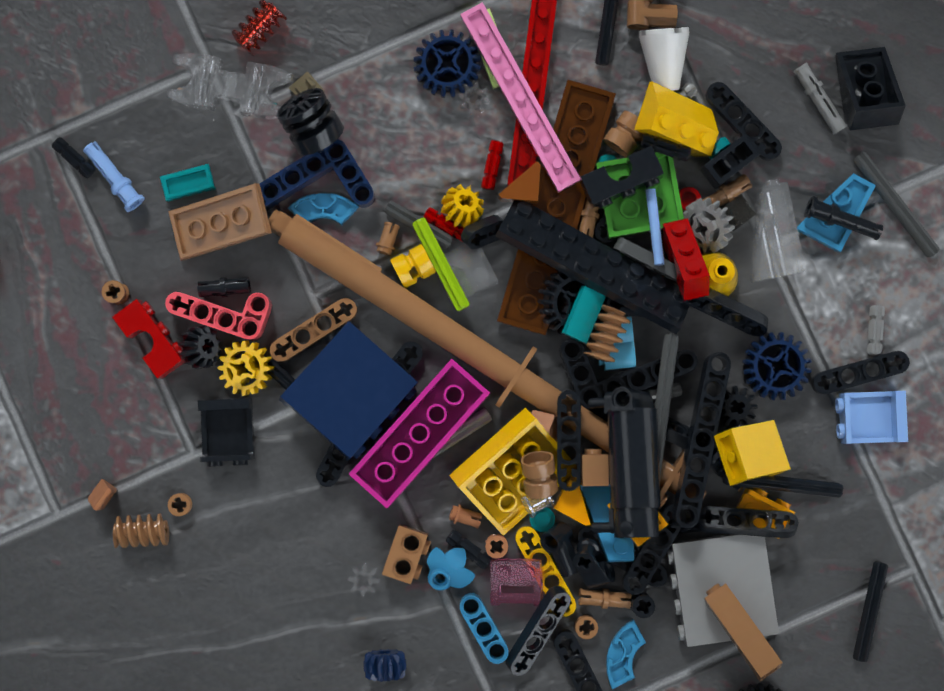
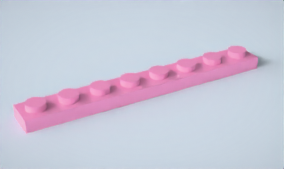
M483 2L460 14L462 21L557 192L559 193L579 182L580 177Z

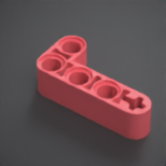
M181 292L171 293L165 302L166 309L174 315L251 341L258 340L263 335L272 310L271 300L262 293L251 294L246 301L242 313ZM263 298L266 303L265 308L262 311L256 312L253 308V303L256 299ZM175 300H181L182 303L190 305V310L181 307L177 309V306L174 305ZM201 306H207L209 314L205 319H199L197 311ZM225 314H231L233 323L229 327H223L221 318ZM249 322H255L257 331L254 335L248 336L245 333V326Z

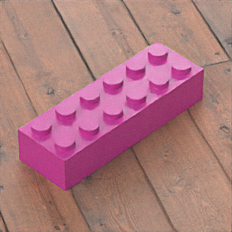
M451 359L353 468L349 475L385 508H389L485 401L490 392Z

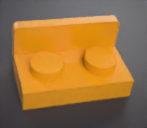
M745 488L736 508L787 511L794 515L796 513L790 510L791 505L779 498L774 502L766 498L767 492L758 488H753V490ZM763 518L753 520V524L757 528L767 526V522ZM772 519L771 528L775 529V520ZM783 521L784 528L786 527L788 521Z

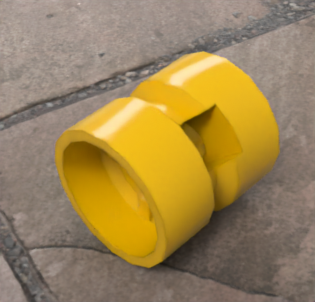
M422 244L410 249L408 255L400 254L390 259L405 289L416 284L419 277L425 279L436 273Z

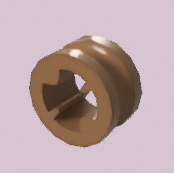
M185 493L175 494L168 501L169 512L175 516L186 515L191 511L193 502ZM178 497L181 498V501H186V507H183V512H180L179 508H174V503L178 502L176 500Z
M582 615L575 621V631L582 639H591L597 634L598 624L592 616ZM585 620H589L590 625L593 623V629H589L588 634H584L583 629L579 630V626L584 625Z

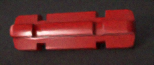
M491 140L490 154L487 155L484 169L485 177H483L481 187L486 190H494L495 177L498 174L501 160L500 154H502L503 143L500 141Z
M431 207L426 210L424 218H426L427 222L435 223L436 227L451 236L454 234L458 240L462 241L461 233L464 229L459 225L454 227V221H446L445 215H439L438 211Z

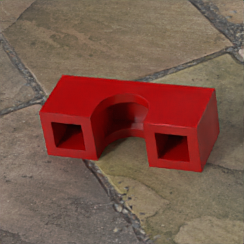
M688 218L664 223L663 245L669 262L675 263L677 284L683 300L709 296L710 275Z
M135 299L112 318L127 338L133 339L142 332H148L152 336L153 348L142 359L157 379H163L185 362V358L179 355L183 348L178 345L177 341L173 343L168 337L170 334L169 329L162 321L158 323L154 318L153 314L156 312L147 301L143 303L141 300Z

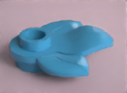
M435 547L429 553L427 558V564L430 569L428 582L431 587L436 590H445L450 586L463 588L473 581L475 573L464 568L467 558L465 549L453 548L444 553L440 548ZM443 574L445 579L440 580L436 575Z

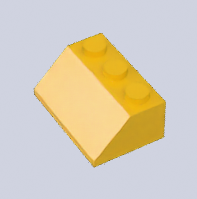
M653 81L649 82L634 130L642 134L653 135L656 139L662 138L678 143L680 147L682 145L690 147L691 156H712L719 134L712 109Z

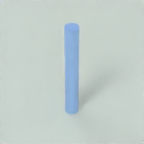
M647 189L645 192L654 265L661 266L665 262L656 189Z

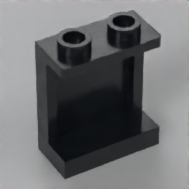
M252 398L198 400V411H201L202 457H200V462H207V467L223 466V461H233V466L248 465V460L255 459Z

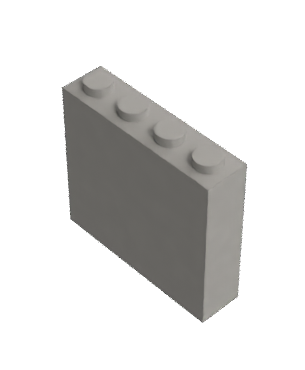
M724 534L674 541L671 544L666 556L668 564L673 566L674 574H670V583L672 590L676 589L677 600H673L675 614L680 615L681 625H677L679 641H683L687 647L732 641L704 599L708 596L706 591L716 584L720 586L727 584L763 636L779 634L765 537Z

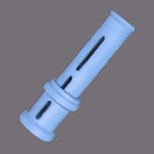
M96 141L91 142L83 149V152L110 184L111 193L117 195L123 202L126 212L136 209L145 200L144 196L136 192L131 185L132 181L127 177H123Z

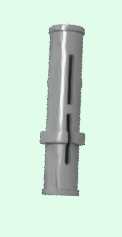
M808 63L794 70V74H796L805 89V95L810 96L833 132L832 134L834 135L847 127V124H845L822 88L824 84L821 80H817Z

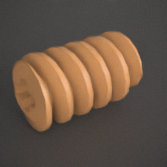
M602 305L601 308L607 314H598V319L603 323L594 324V328L599 333L590 334L595 343H587V348L592 352H584V354L604 362H615L610 352H619L614 343H622L623 340L617 335L618 333L627 332L621 324H630L631 321L625 317L626 313L610 306Z
M161 513L157 515L156 521H153L151 514H148L146 522H143L141 515H137L136 522L132 521L131 515H127L125 523L122 522L120 516H117L113 526V543L115 548L119 546V543L122 548H127L129 543L132 547H138L139 543L143 547H147L150 542L153 546H158L160 540L164 546L168 545L169 524L167 520H163Z

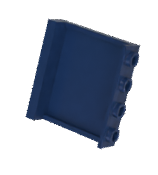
M348 321L280 396L279 401L286 407L290 406L346 456L345 459L349 461L352 456L357 459L366 449L363 444L369 437L374 440L383 430L380 425L386 418L389 421L394 418L400 411L397 405L403 399L408 402L417 392L413 387L418 382Z

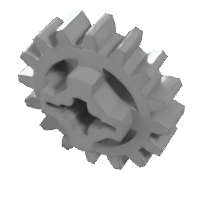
M699 198L686 206V211L683 212L684 219L688 218L699 249L702 247L705 254L710 250L716 253L727 246L728 241L733 238L730 231L735 229L734 225L729 224L733 217L726 216L725 214L728 208H719L720 201L718 200L712 204L711 198L705 200Z

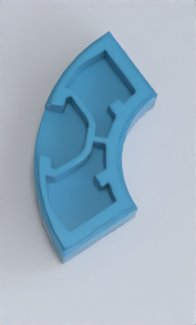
M319 193L310 194L298 199L288 209L294 215L298 214L310 223L319 219H330L342 226L359 209V206L337 194Z
M634 619L626 623L616 633L608 648L606 671L612 690L635 678L632 669L633 658L637 650L646 643Z

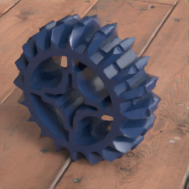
M450 29L449 36H444V31L440 30L439 38H436L435 34L431 33V42L423 39L422 44L425 48L417 47L416 52L421 56H415L413 60L420 65L414 67V72L421 73L417 76L418 82L425 81L423 89L427 90L433 86L431 90L432 95L441 90V98H445L446 91H450L451 97L455 98V90L458 89L460 94L463 95L465 94L464 85L470 89L473 87L469 79L478 80L479 76L475 72L481 71V65L476 63L481 61V56L473 55L478 51L477 46L469 47L472 43L471 38H467L463 42L464 34L462 32L456 38L454 37V30ZM453 46L456 48L450 52H444L439 47ZM463 53L466 55L469 63L465 74L461 72V68L457 65ZM430 54L434 56L438 63L432 75L426 67ZM446 59L447 62L448 59L452 60V67L448 68L447 66V68H444L443 61ZM449 75L458 80L453 82H441L438 79H441L442 77Z
M771 332L768 333V341L762 335L758 337L760 345L755 341L751 342L750 345L755 351H745V354L751 357V359L742 360V364L749 365V369L743 370L742 373L751 374V377L745 382L747 384L756 383L751 389L753 392L762 388L760 397L765 398L769 392L770 400H775L778 393L779 399L785 400L786 392L790 397L795 396L793 388L798 391L803 390V386L799 383L800 381L808 383L809 379L803 376V374L812 372V369L805 368V364L811 363V359L803 358V355L808 353L807 349L799 351L798 348L802 345L801 341L792 344L794 340L793 335H789L784 341L785 336L783 332L778 333L777 339L774 333ZM769 346H781L780 351L773 358L761 355ZM788 351L794 357L796 364L795 371L792 367L789 366L787 362L789 356ZM780 361L783 370L774 372L773 368L775 367H772V364L769 362ZM758 362L766 369L765 382L759 375ZM780 375L792 378L783 387H772L774 381H777Z

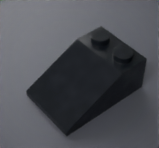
M879 47L837 52L835 58L842 106L849 130L899 125L906 105L886 48Z

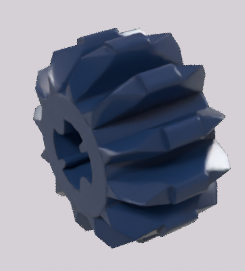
M397 649L372 650L365 654L363 661L365 678L372 681L398 680L405 676L407 669L405 653Z

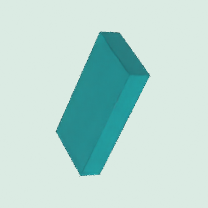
M209 164L160 176L167 202L216 189Z
M581 286L562 333L587 344L606 296L586 286Z

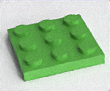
M656 152L655 154L664 175L662 179H659L660 184L649 189H656L660 229L663 230L664 223L682 220L684 216L673 157ZM627 158L596 163V169L604 166L608 175L614 180L622 181L630 176V169L626 162ZM645 186L636 189L637 193L627 199H622V196L613 199V204L603 209L609 239L650 232L645 192L647 189Z

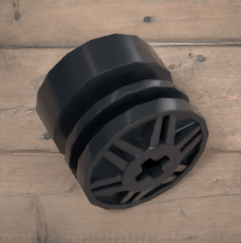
M320 88L308 89L295 95L285 102L276 114L285 132L290 133L289 138L300 155H310L325 149L334 143L344 130V126L335 111L330 110L332 105Z

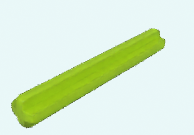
M426 218L417 219L412 223V226L455 309L461 311L467 308L470 303Z

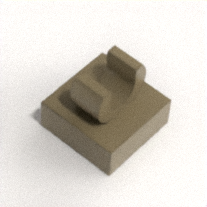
M308 71L289 87V90L294 95L313 88H320L325 92Z

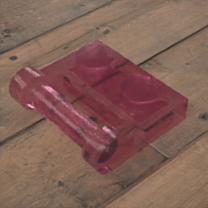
M491 559V606H500V603H522L538 606L543 599L542 559ZM500 586H533L534 592L501 593Z

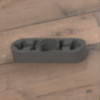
M618 238L613 247L614 250L677 282L675 264L664 259V265L655 266L652 252L624 238Z

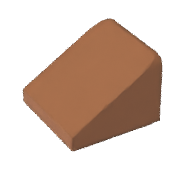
M532 410L531 414L540 422L547 433L557 441V417L553 414Z
M101 479L88 497L92 508L96 511L103 510L116 493L117 488L106 480Z

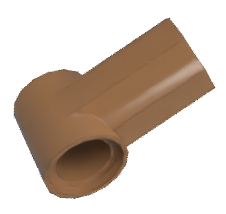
M629 0L627 28L633 30H645L649 27L675 28L678 16L677 5L650 4L648 0Z

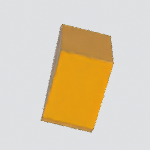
M570 475L566 485L571 486V482L576 481V477ZM580 486L573 491L562 489L553 508L585 526L591 525Z

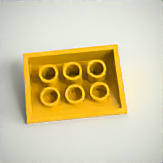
M526 408L519 412L449 475L459 489L503 536L545 499L530 498L525 494L523 481L526 477L522 474L521 458L534 451L550 452L554 455V473L557 476V442ZM562 450L561 455H562L563 459L568 460V461H569V460H572V459L565 453V451ZM561 464V469L565 467L567 468V475L565 477H562V481H565L569 478V476L571 475V468L576 469V464Z

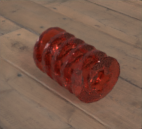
M264 0L259 1L261 9L253 7L252 12L255 17L245 16L248 25L242 22L238 24L241 32L237 30L232 31L236 42L252 56H254L251 51L252 47L257 50L261 49L257 42L258 40L267 42L264 33L274 34L271 25L280 28L281 25L277 19L287 20V17L278 8Z

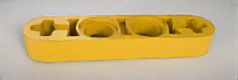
M530 526L519 528L515 535L517 545L544 593L546 594L549 590L544 584L546 577L549 575L557 576L559 579L558 586L565 588L571 597L569 610L565 611L562 617L570 616L576 609V602L549 553L541 546L527 554L525 550L530 549L527 542H520V539L523 537L522 532L526 531L528 534H534L531 538L534 546L537 543L541 546L538 533ZM543 553L547 558L546 564L542 567L534 566L532 563L533 555Z

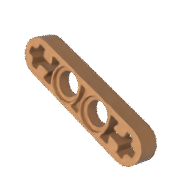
M343 298L275 340L270 346L271 357L279 362H286L347 324L348 321L353 320L358 312L357 305L349 298ZM343 303L347 306L352 305L353 308L350 309L351 315L348 317L345 314L340 315L338 318L341 322L338 324L335 317L329 313L333 309L335 314L340 312ZM323 316L329 317L332 321L331 327L326 331L320 330L317 325L318 320ZM300 330H307L310 333L308 343L300 344L297 342L296 335ZM291 336L292 342L298 349L294 351V348L290 347L285 351L287 354L285 357L276 355L275 352L278 351L277 345H288L290 342L287 338Z

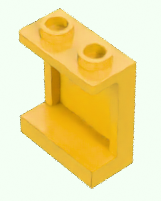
M774 420L731 428L714 436L730 486L768 475L775 476L791 469Z

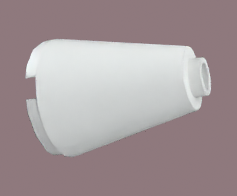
M689 27L639 31V39L651 81L672 91L679 90L689 38Z

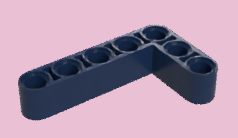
M339 139L319 152L303 156L259 183L266 211L333 170L357 206L361 208L371 206L375 200V194L347 146ZM334 147H341L343 149L342 155L338 158L330 156V151ZM311 161H321V167L318 171H310L308 169ZM348 168H353L356 170V176L350 180L343 177L344 171ZM292 173H297L300 175L299 181L294 185L288 184V176ZM271 186H276L278 188L277 195L273 198L266 197V190ZM361 189H366L370 192L369 198L365 201H359L356 198L357 192Z

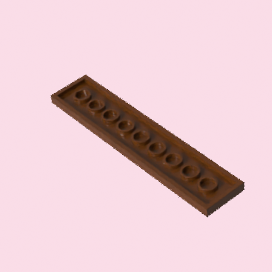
M567 80L553 130L580 177L594 171L616 93ZM542 165L538 203L531 205L577 229L586 195L580 181L558 193ZM518 249L497 322L546 336L549 324L542 321L546 314L538 312L543 308V304H539L537 301L543 299V295L539 291L541 289L546 290L543 282L545 280L551 281L550 274H558V270Z

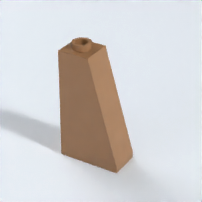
M716 584L706 591L708 595L704 598L706 604L758 680L761 682L781 668L783 662L727 584L723 586Z

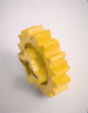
M249 340L242 341L241 344L234 342L232 343L233 348H225L227 356L219 357L224 363L222 366L217 367L218 370L224 373L219 379L227 380L225 388L233 387V394L241 392L242 396H247L250 392L252 395L259 393L258 388L265 389L267 387L264 380L272 379L268 375V371L274 370V367L268 366L267 362L272 360V357L264 356L267 351L266 348L258 350L259 343L253 342L250 345ZM245 351L241 358L235 357L238 353ZM250 378L256 379L252 384L246 385V383L250 381Z

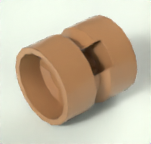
M626 110L617 119V127L611 128L603 138L604 143L625 158L633 154L637 148L636 142L642 141L644 134L634 130L638 116Z
M534 451L524 455L521 458V468L523 476L526 477L523 481L525 494L530 498L536 499L547 498L556 494L558 484L557 476L554 473V455L547 451Z

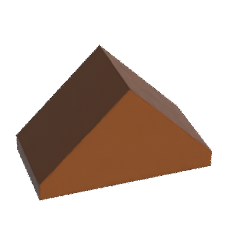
M539 162L534 163L499 193L498 199L501 202L513 203V201H524L530 204H537L541 168Z

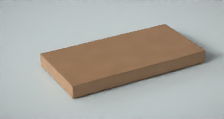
M258 183L168 211L180 260L191 259L272 233L261 187Z

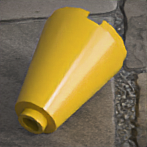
M709 251L706 254L702 253L710 275L709 288L728 297L734 291L738 282L736 265L730 257L721 252L713 253Z

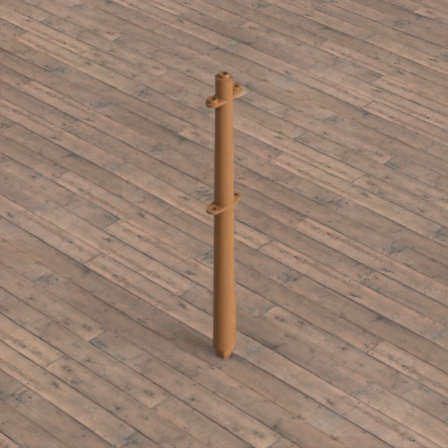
M277 209L272 213L268 220L271 231L280 237L278 244L505 387L504 392L495 404L497 407L500 408L511 391L541 411L557 417V398L561 391L526 368L537 348L533 346L522 364H519L384 275L380 267L300 215L296 214L291 218ZM569 396L566 399H562V404H565L567 407V413L561 412V417H576L577 412L571 413V405L576 404V401ZM581 405V436L609 453L608 422ZM566 420L563 422V425L571 430H576L574 421ZM685 449L681 451L673 465L663 459L660 477L661 507L668 498L665 494L667 490L676 495ZM691 483L685 488L686 496L692 498L696 494V487Z

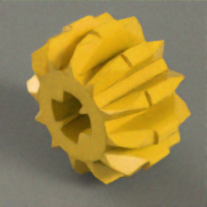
M459 184L456 188L451 187L448 189L446 195L443 196L441 200L443 205L441 213L447 214L446 221H454V227L460 223L465 228L469 224L478 221L479 217L482 216L484 200L478 198L479 191L475 193L471 191V185L464 189Z

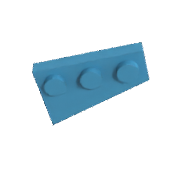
M853 173L823 202L829 205L837 204L840 210L860 217L876 185ZM813 217L805 218L795 228L796 231L838 253L842 251L852 230L836 224L832 226L825 225L824 221Z
M610 484L609 486L579 485L593 523L609 522V508L606 505L610 503ZM596 533L607 562L634 561V544L631 538H614V534Z

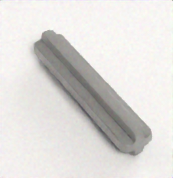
M483 408L469 417L436 456L492 420L489 412Z

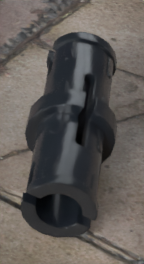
M222 277L220 280L198 281L197 286L200 298L209 296H222L224 298L233 294L251 293L249 277L239 279Z

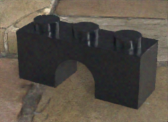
M652 146L627 157L626 162L630 169V176L625 180L617 181L612 179L604 166L580 176V184L592 209L597 206L599 210L613 204V199L622 196V199H627L637 193L636 189L643 186L649 189L660 184L659 179H662L664 172Z

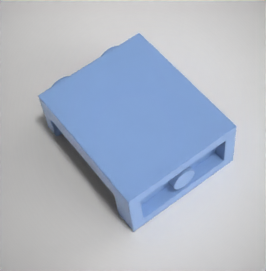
M906 391L838 393L839 398L835 400L836 413H839L840 424L836 426L837 438L841 440V444L908 442Z

